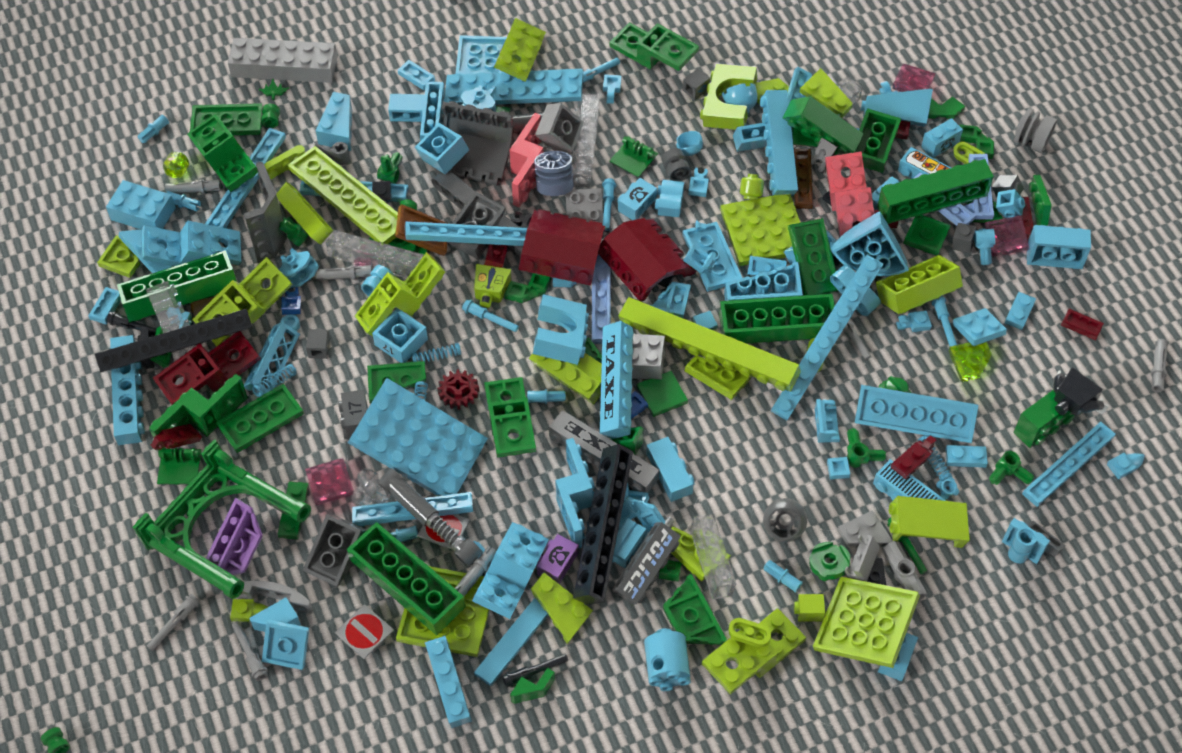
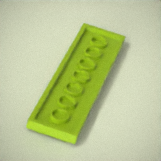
M314 146L288 164V168L293 174L382 247L396 238L398 212L319 148Z

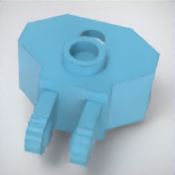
M482 82L479 88L476 87L474 90L463 92L460 98L464 106L469 104L479 109L489 108L496 112L493 98L497 88L491 86L489 91H486L487 84Z
M292 248L290 249L291 255L287 257L282 255L280 257L282 265L279 269L293 283L290 288L303 285L315 276L319 265L308 251L297 252Z

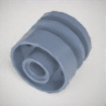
M547 151L536 156L534 164L537 191L546 196H560L569 193L574 187L571 155L562 151Z

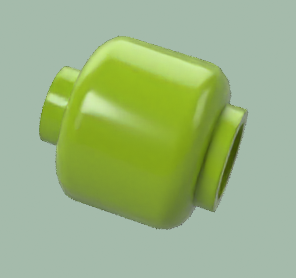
M748 174V177L741 179L740 194L744 196L743 199L757 200L758 197L763 195L764 180L758 178V174Z

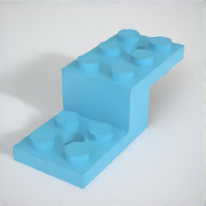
M187 221L180 232L144 225L142 228V260L177 266L226 250L231 264L239 265L241 263L240 231L193 221ZM218 242L223 243L226 247H221ZM157 243L163 244L165 248H160Z
M574 438L566 440V460L572 475L555 480L556 500L571 541L578 544L579 548H582V540L585 539L583 532L585 527L582 518L578 519L577 513L579 510L591 507L595 485L592 477L589 478L587 475L589 470L586 461L581 459L582 451L580 445H576Z
M512 522L472 601L510 619L549 539L520 524Z

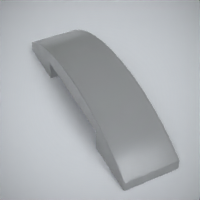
M245 581L243 592L238 597V599H254L256 594L280 600L287 598L295 611L309 614L313 612L311 603L305 596L288 586L275 582Z

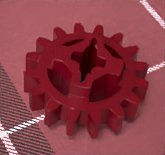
M458 369L456 374L449 371V376L443 375V381L438 382L439 399L443 400L445 406L450 404V409L457 406L458 410H460L462 405L468 408V403L474 404V398L479 397L478 380L474 379L473 374L467 375L466 370L460 373Z

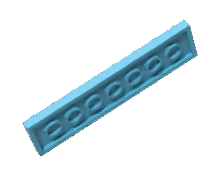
M583 68L530 71L526 82L505 72L447 75L444 102L454 101L462 105L463 102L460 97L463 92L474 90L476 87L479 88L482 82L487 84L486 91H489L491 86L497 88L493 98L495 105L582 101Z

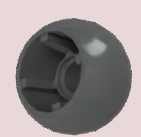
M781 498L775 500L766 508L763 524L768 535L774 540L792 542L804 533L807 527V515L802 505L797 501ZM778 511L776 519L772 520V515ZM783 514H788L791 517V520L789 522H784L781 520L780 516ZM795 519L796 521L799 520L798 526L792 529ZM776 525H778L782 529H787V531H782L778 529Z

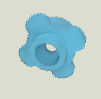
M952 477L936 483V487L940 490L943 499L959 494L957 484Z

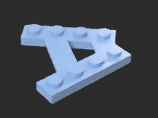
M969 154V163L974 160L986 159L988 164L987 154ZM919 173V174L916 175L914 178H917V177H919L920 175H923V174H922V173ZM991 186L987 197L972 200L973 203L965 206L958 204L937 211L956 226L958 223L969 225L974 219H993Z

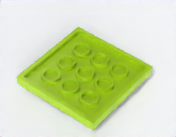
M790 194L772 195L758 198L757 200L751 199L720 205V211L739 266L749 265L750 256L771 259L787 258L784 251L792 247L788 225L801 223Z
M429 566L454 588L467 574ZM480 576L464 596L466 608L437 636L404 608L396 642L426 647L425 642L446 636L451 652L478 657L490 609L472 600L485 576Z
M841 577L813 644L814 650L894 668L920 598L919 592Z

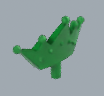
M272 79L269 87L265 84L264 89L259 88L258 90L265 96H272V100H275V96H282L289 90V87L282 88V84H279L277 87L274 79Z

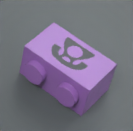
M557 534L554 540L551 539L548 542L547 551L544 556L541 555L536 567L538 576L541 577L545 573L560 584L579 554V545Z

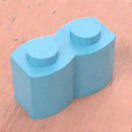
M663 180L662 185H658L657 195L660 198H656L655 209H658V215L680 217L684 182Z

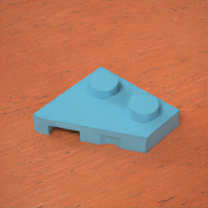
M672 282L667 287V290L658 296V300L653 305L650 304V306L684 319L691 285Z

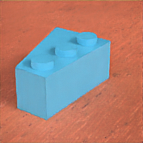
M333 92L316 129L318 144L332 147L336 142H344L347 144L348 150L351 151L352 105L350 95Z

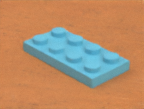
M717 222L706 224L705 231L699 230L695 232V228L683 230L682 235L688 249L692 245H696L708 255L712 252L716 253L713 259L715 261L713 266L709 270L705 269L702 273H699L707 292L723 288L727 282L742 278Z

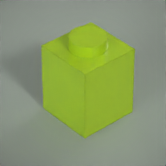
M824 594L798 595L797 602H794V614H798V622H823L825 615Z

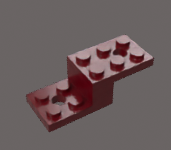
M238 332L209 353L199 343L153 377V379L171 405H173L191 387L198 391L207 384L213 392L218 391L228 379L232 378L235 374L241 375L260 361L261 358L242 332ZM239 352V356L236 359H231L234 353ZM178 378H184L181 384L175 385Z

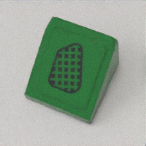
M668 560L665 567L659 570V579L679 582L681 562Z

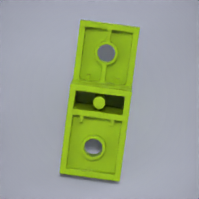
M515 18L494 68L526 82L546 32Z
M426 252L405 281L387 272L355 314V318L366 333L373 336L372 333L392 314L395 307L413 316L426 297L431 294L435 285L443 278L445 270L432 255Z
M266 257L242 282L238 283L232 280L192 320L195 323H200L216 318L219 315L223 316L247 309L251 323L254 324L293 283ZM270 279V287L264 289L262 286L263 281ZM231 335L221 337L212 341L215 343L216 346H218L225 340H227Z
M778 608L759 624L768 627L771 634L775 632L781 634V640L775 641L770 638L767 646L758 648L729 638L702 660V665L730 695L755 674L761 678L806 641V636ZM760 635L756 636L758 640L763 639ZM728 661H735L738 667L730 669L726 663Z

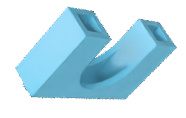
M543 294L537 320L562 326L569 333H559L538 328L533 354L578 365L579 358L584 357L586 349L584 346L587 335L585 334L589 313L586 312L587 305Z

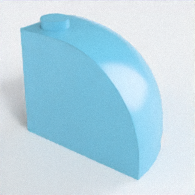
M880 211L849 229L832 246V252L842 264L848 265L855 271L858 270L867 254L883 263L876 276L889 277L909 270L905 255Z

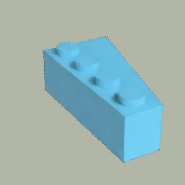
M798 262L792 263L787 267H778L770 272L764 271L753 277L747 276L727 282L724 290L725 301L803 295Z

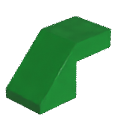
M547 668L536 685L521 677L510 694L511 702L517 704L544 697L555 681V672Z

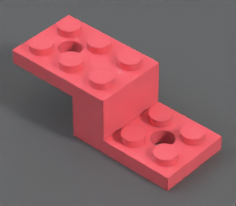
M537 113L533 114L510 148L511 173L517 175L512 182L513 205L519 208L523 202L527 201L531 189L536 187L534 160L536 156L544 153L543 147L537 145L542 140L535 136L541 121V115Z
M862 152L825 157L832 211H836L839 237L851 229L855 221L862 222L874 215L871 187H866ZM844 167L850 169V175L847 178L841 175V170Z

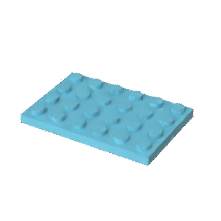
M386 378L349 439L348 444L387 467L393 468L397 473L436 496L458 493L488 438Z

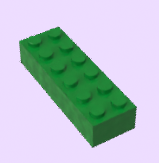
M986 159L974 160L968 164L956 165L946 170L941 169L935 173L923 174L917 178L905 179L899 183L887 184L881 187L877 208L882 213L886 222L890 224L987 197L994 176Z
M225 250L117 284L127 318L131 322L141 320L150 315H157L168 310L169 307L178 308L203 298L213 297L219 294L232 280L236 282L237 280Z
M833 294L720 301L719 318L721 332L723 335L746 344L815 338L835 307Z
M376 522L347 548L351 562L436 636L466 608L465 599L461 593L379 523Z

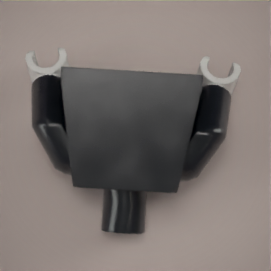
M1073 367L1067 375H1064L1059 370L1054 377L1053 391L1056 393L1054 400L1058 403L1055 410L1060 415H1065L1067 411L1074 415L1092 411L1103 414L1110 406L1104 404L1102 398L1099 399L1103 389Z

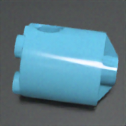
M667 628L659 629L654 634L648 636L644 640L649 685L660 687L661 691H670L674 686L689 685L691 683L686 636L683 633Z

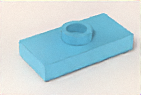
M105 287L88 315L89 319L107 325L108 314L114 312L121 301L119 291Z

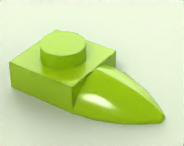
M233 599L230 619L231 621L250 622V617L268 608V606L255 603L254 599Z

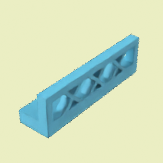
M280 322L272 327L259 353L261 360L253 365L244 383L246 390H252V387L260 383L262 378L274 375L269 369L271 362H275L277 368L275 373L284 368L300 333L284 322ZM285 331L293 336L291 341L287 343L284 338ZM278 347H282L284 351V356L278 358L276 350Z

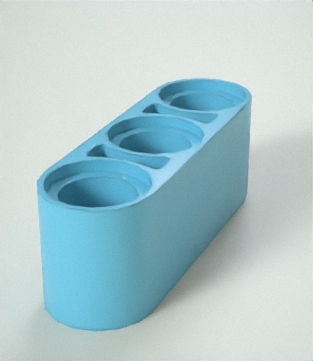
M843 265L830 276V281L843 294L855 272L848 265ZM870 287L856 308L863 316H868L881 304L879 297Z

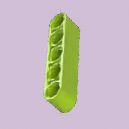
M286 182L276 193L280 203L309 236L322 245L333 232V229L290 183Z

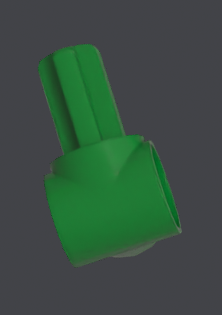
M399 152L393 153L391 158L388 154L382 155L380 158L381 165L377 171V179L391 181V183L396 184L400 174L398 166L403 156Z
M291 217L284 218L280 222L279 228L287 233L288 239L296 246L300 247L309 237V234Z
M852 428L847 431L849 445L847 446L848 454L846 457L849 466L857 468L862 464H867L869 461H885L886 452L884 450H869L865 444L860 442L858 430Z
M1006 451L995 464L996 469L989 476V480L992 485H998L1005 476L1014 474L1025 484L1029 485L1034 479V475L1020 465L1022 462L1016 452Z

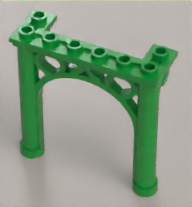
M214 439L201 453L207 464L205 468L171 502L168 508L157 517L155 522L148 513H145L132 528L147 550L155 549L222 590L224 595L230 599H236L243 592L244 582L202 557L191 547L190 537L192 528L200 514L215 501L238 493L252 495L299 523L304 522L308 518L311 506L304 501L294 499L235 465L233 459L222 451L218 442ZM229 480L238 485L229 486ZM223 481L221 489L210 491V488L216 482ZM177 524H184L182 531L171 534L172 529ZM183 540L185 548L176 542Z

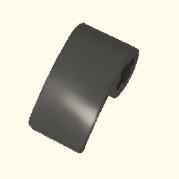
M317 142L315 143L317 148L338 165H345L350 161L346 143L336 142L331 150L324 148Z

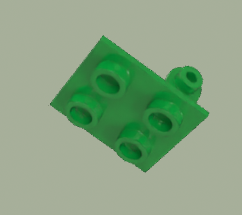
M624 136L622 139L624 144L609 162L640 177L658 153L652 147L649 148L644 143L640 144L638 140L635 142L630 136Z
M163 448L159 450L158 457L161 459L157 484L189 485L199 472L202 450L195 448Z

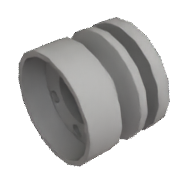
M1028 108L1017 125L1014 142L1018 144L1022 137H1024L1022 146H1026L1029 140H1031V149L1043 153L1054 132L1058 119L1046 115L1042 121H1039L1040 112L1037 111L1032 118L1034 110Z

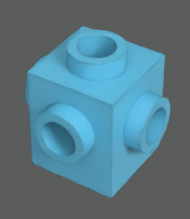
M1015 189L998 192L996 205L998 212L1004 218L1009 219L1022 216L1023 208L1025 207L1024 198Z

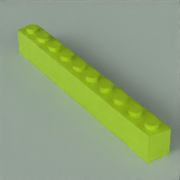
M628 297L618 315L620 321L638 330L642 335L665 336V341L671 343L677 349H686L694 356L701 355L709 362H718L729 370H738L746 377L753 376L759 382L764 384L770 383L781 391L787 390L791 392L801 373L799 364Z

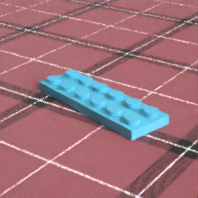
M861 385L854 423L972 443L979 405Z

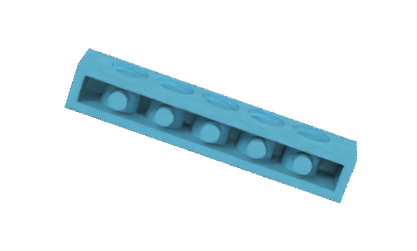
M133 335L110 338V349L136 342ZM141 362L111 370L113 428L118 446L142 442V434H145L143 422L141 423L144 412L143 407L140 406V401H143L142 390H139V385H142V377L139 374Z

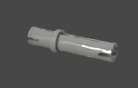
M200 179L195 182L166 183L165 191L166 193L170 191L176 194L193 192L204 194L209 191H221L220 179L209 181Z
M351 265L350 267L318 269L316 279L317 281L345 278L355 280L360 277L371 276L372 265Z
M1164 339L1155 341L1154 367L1151 370V390L1154 392L1164 391V379L1167 376L1165 367L1168 342Z
M488 546L483 554L473 562L472 568L455 587L459 593L465 596L478 578L487 572L496 550Z

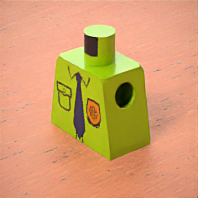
M476 264L474 290L475 298L480 300V306L490 308L492 302H502L510 281H512L511 269Z

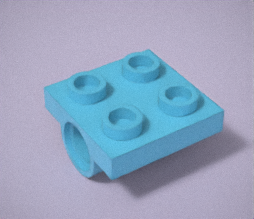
M1014 518L1002 542L1010 547L1008 556L1014 563L1021 564L1029 559L1037 564L1042 558L1050 540L1042 533L1028 527L1025 522Z

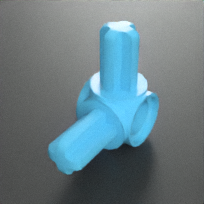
M982 228L975 231L974 241L975 246L980 248L981 265H989L992 263L991 247L995 245L994 229Z

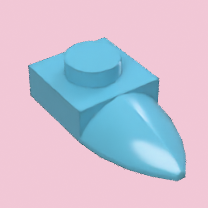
M1122 453L1109 460L1107 466L1119 480L1136 471L1142 465L1145 455L1138 453L1126 455Z

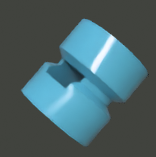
M376 265L370 273L371 276L367 277L361 285V289L367 296H370L387 272L392 275L394 274L388 268Z

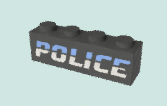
M656 522L615 583L612 591L630 604L641 603L646 596L645 591L648 586H652L656 581L657 572L667 564L668 555L677 549L679 545L678 540L681 536L663 522Z

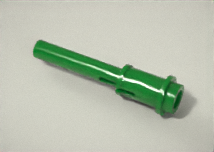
M891 517L887 520L888 527H890ZM902 535L898 541L903 543L920 575L925 574L927 569L909 539L910 536Z

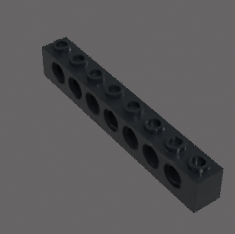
M243 309L96 353L95 357L100 373H104L195 346L199 343H205L253 328L248 310Z
M620 444L603 448L573 595V599L586 605L605 602L633 451Z

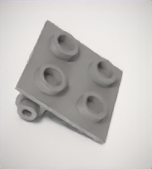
M601 188L575 189L566 194L568 218L573 216L586 219V222L591 220L603 224Z

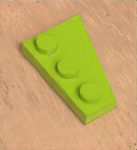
M821 68L800 88L801 94L806 97L811 96L835 114H840L841 118L852 109L853 103Z
M695 356L684 369L686 373L730 400L753 377H746L738 370H729L719 365L718 362L712 363L700 356Z
M676 527L671 528L681 537L678 540L679 545L677 549L670 553L701 582L730 559L731 555L725 552L722 554L714 550V547L710 544L705 545L697 541L694 536Z
M545 573L541 575L531 588V592L544 611L553 620L552 623L556 629H559L563 639L568 644L593 610L584 603L573 599V595Z

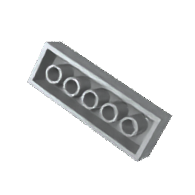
M234 38L228 59V67L231 77L333 83L338 57L335 43Z

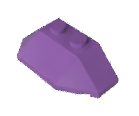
M238 498L234 499L206 557L207 560L234 576L245 573L263 537L251 506Z

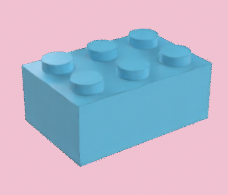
M125 180L121 182L106 206L112 221L142 229L144 225L163 229L176 208L171 194Z
M1034 225L1026 247L1027 265L1083 269L1091 250L1090 230Z

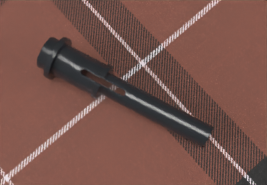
M117 311L110 312L107 316V322L112 326L118 325L126 329L133 328L139 331L140 327L148 326L135 321L129 322L126 316L118 314ZM148 326L151 335L155 336L157 328Z
M565 653L529 668L525 666L511 673L505 672L506 675L502 676L506 688H513L521 677L529 680L532 675L567 662L568 657Z

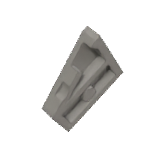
M873 510L838 526L837 529L847 546H858L860 544L857 540L859 534L865 540H867L868 535L873 536L878 544H885V546L893 542Z

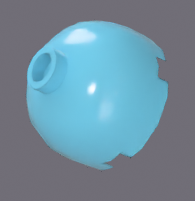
M745 83L735 85L726 89V94L722 93L724 103L747 106V113L755 106L758 99L756 86L753 83H750V86L747 87Z

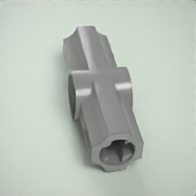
M893 541L888 543V545L883 547L882 551L894 571V579L901 584L903 589L919 592L920 598L918 601L926 597L927 592L915 572L914 563L907 558L899 542ZM900 570H906L908 574L902 573Z

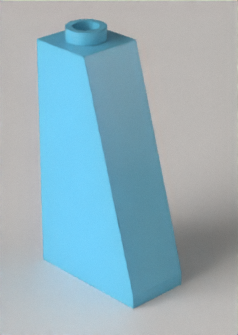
M933 89L867 96L866 101L862 100L860 111H864V116L868 108L901 118V121L911 122V125L925 127Z

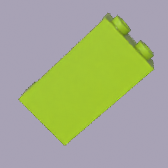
M897 496L889 504V514L891 515L890 533H892L893 541H897L902 535L953 540L954 547L963 548L970 541L967 503Z

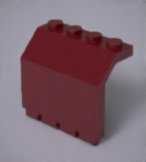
M538 209V211L534 210L527 228L519 270L591 286L605 226L596 221L590 220V222H586V219L572 216V218H568L569 215L555 212L551 214L550 211Z

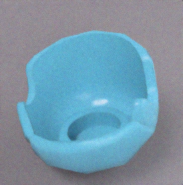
M697 131L682 133L677 137L676 146L683 151L685 156H693L699 153L703 147L702 136Z

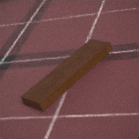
M794 148L798 191L794 195V206L796 209H812L811 149Z

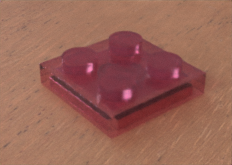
M903 63L892 89L899 92L930 89L936 73Z
M1022 215L985 222V228L994 229L995 245L991 247L992 257L1029 250Z
M343 458L305 469L316 506L354 494Z

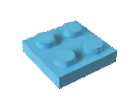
M986 308L953 319V326L973 346L1006 335L1007 329Z
M268 620L266 622L262 662L303 670L305 667L309 628Z

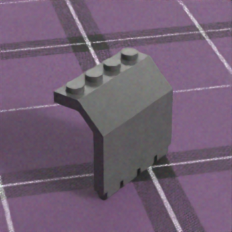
M449 101V103L443 102L441 107L444 114L443 125L462 136L469 148V151L450 169L451 172L462 179H465L466 174H468V180L482 182L485 177V183L498 185L499 180H503L512 146L514 128L512 115L505 111L494 112L489 108L479 109L469 104L466 106L459 105L454 101ZM436 169L435 173L439 174L440 171Z
M257 162L256 167L265 203L262 208L244 213L257 262L261 263L266 257L269 259L276 258L287 240V234L279 228L283 218L275 189L263 162Z

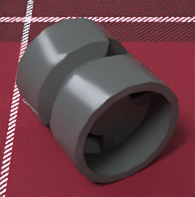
M669 149L662 155L661 161L670 180L683 181L690 175L691 169L681 149Z

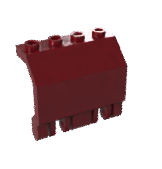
M641 218L623 222L603 238L598 252L601 258L640 302L645 301L652 288L665 277L678 274L688 277L697 272V270L681 259L684 256V252L680 250L677 244L667 234H660L662 228L653 218L647 220Z

